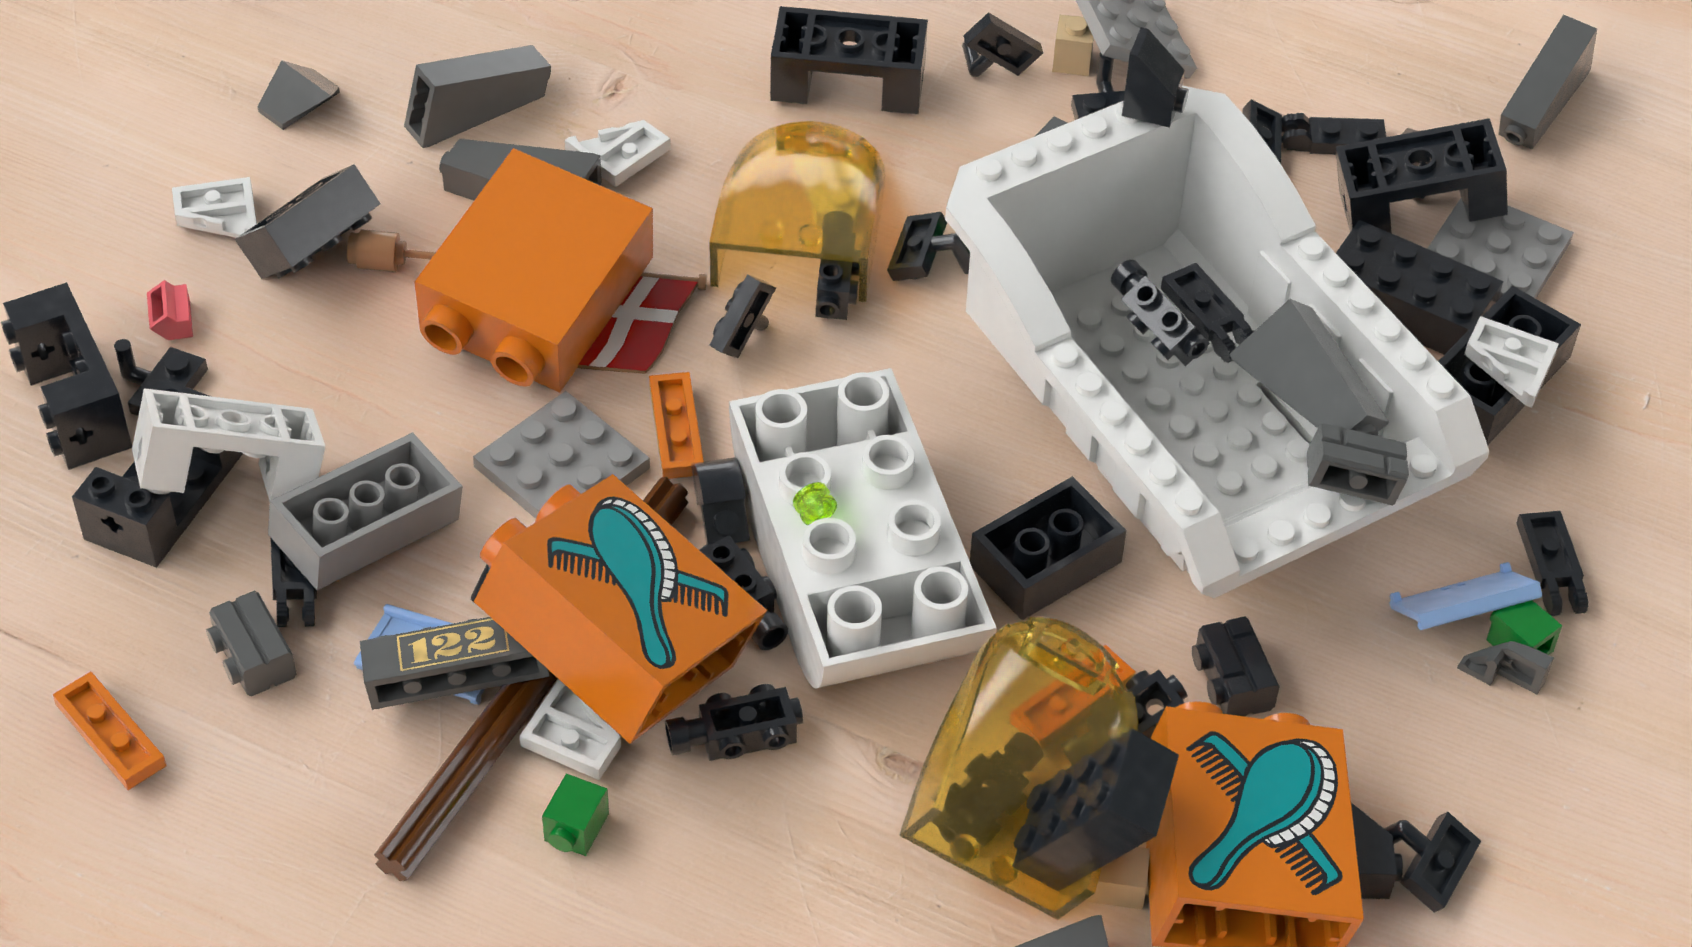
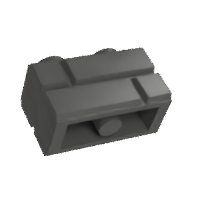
M1321 423L1307 451V467L1309 468L1308 486L1393 506L1409 476L1408 461H1406V443L1383 436L1345 429L1341 426Z
M254 590L237 597L234 602L227 601L211 608L209 615L212 627L206 629L207 636L215 653L224 651L228 658L223 660V665L232 685L240 682L246 694L254 696L270 689L271 685L278 686L295 678L297 674L293 654L259 592Z

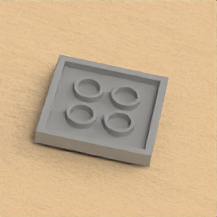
M1076 0L1103 56L1129 62L1131 49L1142 27L1149 29L1185 70L1184 78L1189 79L1197 69L1190 55V49L1184 43L1177 30L1178 26L1172 20L1164 0Z
M1460 198L1427 249L1504 281L1499 299L1512 285L1537 298L1570 245L1574 232L1511 206H1508V215L1469 222L1462 198Z
M567 391L560 394L473 456L474 468L535 518L547 500L565 485L571 484L582 494L614 474L627 486L650 469V458Z

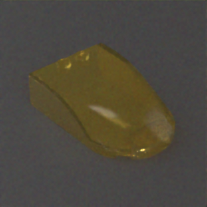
M800 121L778 125L752 138L738 153L724 180L709 241L710 286H719L726 249L860 263L859 301L867 302L885 191V167L877 150L865 138L847 128L815 121Z
M1030 617L1026 621L1011 625L1008 623L993 634L976 654L934 738L912 794L899 836L1057 920L1095 894L1102 867L1064 889L1056 891L1012 867L1017 852V849L1014 847V841L1017 833L1026 823L1029 813L1026 803L1033 788L1055 777L1061 769L1066 770L1079 762L1085 754L1090 755L1109 739H1115L1131 728L1137 731L1138 718L1132 691L1126 692L1116 672L1120 666L1111 654L1086 632L1069 623L1052 618Z

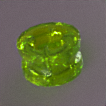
M815 482L806 485L797 492L793 499V507L800 513V518L804 524L809 525L818 519L830 518L837 509V501L830 495V491L824 483Z

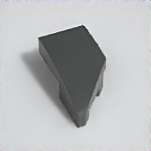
M1509 641L1465 655L1458 664L1457 669L1488 685H1491L1496 676L1500 675L1538 695L1546 682L1554 657L1529 646Z

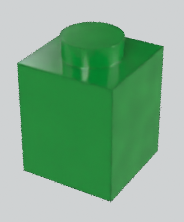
M1531 600L1494 610L1489 618L1491 626L1486 640L1492 646L1514 641L1549 655L1554 652L1562 625Z
M566 773L542 815L544 841L550 843L551 846L559 851H573L586 856L609 815L608 789Z

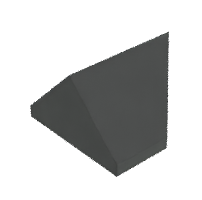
M281 60L257 106L258 112L284 130L339 94L340 90L337 85L316 70Z

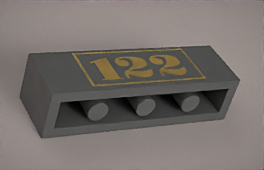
M491 617L470 619L464 622L427 627L421 630L384 635L360 641L364 684L372 710L549 677L548 669Z

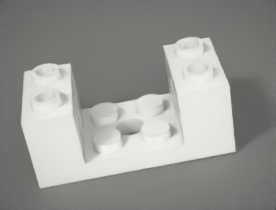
M145 388L132 446L140 488L147 489L156 494L184 493L193 447H199L201 450L209 453H221L226 450L242 452L249 457L259 458L258 464L269 502L318 478L325 451V443L313 409Z

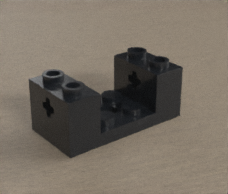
M780 6L771 51L770 101L807 104L812 73L814 71L883 78L881 111L919 114L926 60L928 19ZM851 41L857 44L845 45L843 42Z
M1490 118L1336 146L1339 192L1350 232L1357 222L1361 220L1392 233L1390 203L1457 190L1460 191L1469 222L1508 215L1507 169ZM1420 161L1427 163V165L1424 166L1412 165Z
M66 282L3 303L7 320L1 321V326L8 344H15L14 348L9 349V354L16 372L24 370L30 385L69 372L73 374L71 377L41 386L45 404L39 405L38 409L46 429L52 428L53 430L46 433V437L54 457L62 454L67 468L70 470L132 448L119 392L68 283Z
M166 379L157 389L209 396ZM193 447L184 493L156 494L147 489L140 488L135 461L123 476L95 467L72 496L83 539L157 568L243 453L226 450L221 453H209L201 450L199 447Z

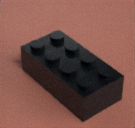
M1361 220L1357 222L1336 252L1345 264L1423 346L1443 355L1479 320L1480 316L1482 317L1498 301L1504 282Z
M1513 285L1482 316L1559 344L1541 388L1571 357L1581 327L1580 323ZM1476 322L1438 362L1471 396L1486 443L1489 445L1521 411L1525 404L1465 355L1467 343L1475 329Z
M1131 728L1117 738L1109 739L1101 748L1090 755L1085 754L1079 762L1066 770L1061 769L1055 777L1044 784L1036 785L1027 799L1026 807L1029 809L1026 823L1021 827L1014 841V847L1017 849L1012 867L1054 890L1060 891L1156 837L1179 754Z

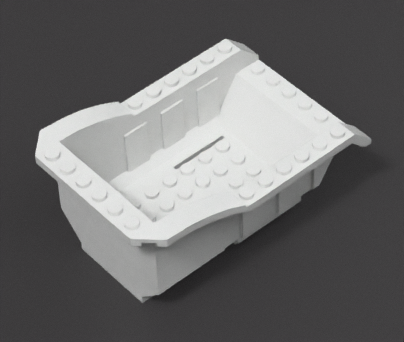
M1182 86L1189 89L1186 106L1183 113H1175L1170 128L1122 116V101L960 166L946 206L945 220L970 251L966 312L1042 405L1049 407L1066 427V434L1089 461L1096 463L1098 470L1113 487V491L1131 513L1154 536L1164 553L1170 556L1182 571L1186 570L1190 574L1192 583L1201 594L1216 598L1471 476L1488 458L1490 451L1471 396L1315 232L1316 225L1297 189L1274 153L1249 120L1226 94ZM1127 260L1137 261L1147 272V278L1176 307L1161 290L1162 277L1197 263L1243 313L1244 320L1254 331L1289 299L1312 307L1388 419L1389 423L1378 432V436L1406 443V461H1408L1409 476L1395 505L1392 506L1308 486L1309 468L1307 467V451L1318 428L1234 361L1224 363L1221 357H1218L1214 352L1211 341H1209L1210 344L1207 350L1200 357L1193 359L1186 367L1175 355L1167 360L1151 343L1156 338L1154 333L1149 329L1143 335L1126 317L1131 312V309L1121 300L1123 295L1111 283V276L1114 270ZM1232 331L1227 333L1235 343V346L1238 347L1239 345L1235 342Z

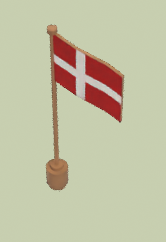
M361 229L359 233L351 232L349 235L347 262L348 264H356L358 269L396 272L398 264H405L406 257L431 260L436 252L407 250L406 241H400L399 233ZM643 272L581 359L577 368L642 374L648 372L663 353L677 316L697 287L699 290H706L707 274H699L698 278Z

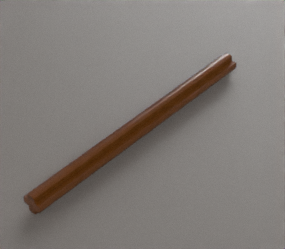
M662 477L656 482L643 501L672 526L689 503L685 498L688 495V491L681 483L673 485L667 477ZM548 670L549 677L502 685L375 852L374 856L378 859L375 864L385 874L392 873L399 881L408 880L557 680L554 674Z

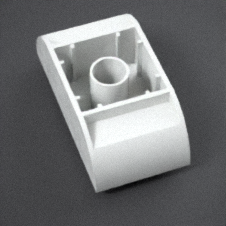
M891 368L869 373H855L845 378L787 390L777 389L762 395L729 401L734 456L741 470L746 496L744 502L750 526L768 578L776 589V601L783 621L788 627V635L797 661L804 676L813 688L817 689L988 650L992 646L996 635V625Z

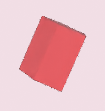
M164 280L148 291L149 329L166 340L193 337L187 285L174 286Z

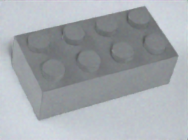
M412 432L270 500L268 535L315 589L319 590L459 520L463 486Z

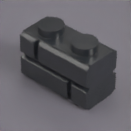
M1244 616L1227 620L1223 624L1222 622L1203 625L1199 629L1196 645L1192 646V658L1198 671L1204 670L1208 678L1207 692L1211 703L1220 705L1223 714L1247 716L1249 713L1254 715L1271 711L1276 705L1280 686L1249 619Z

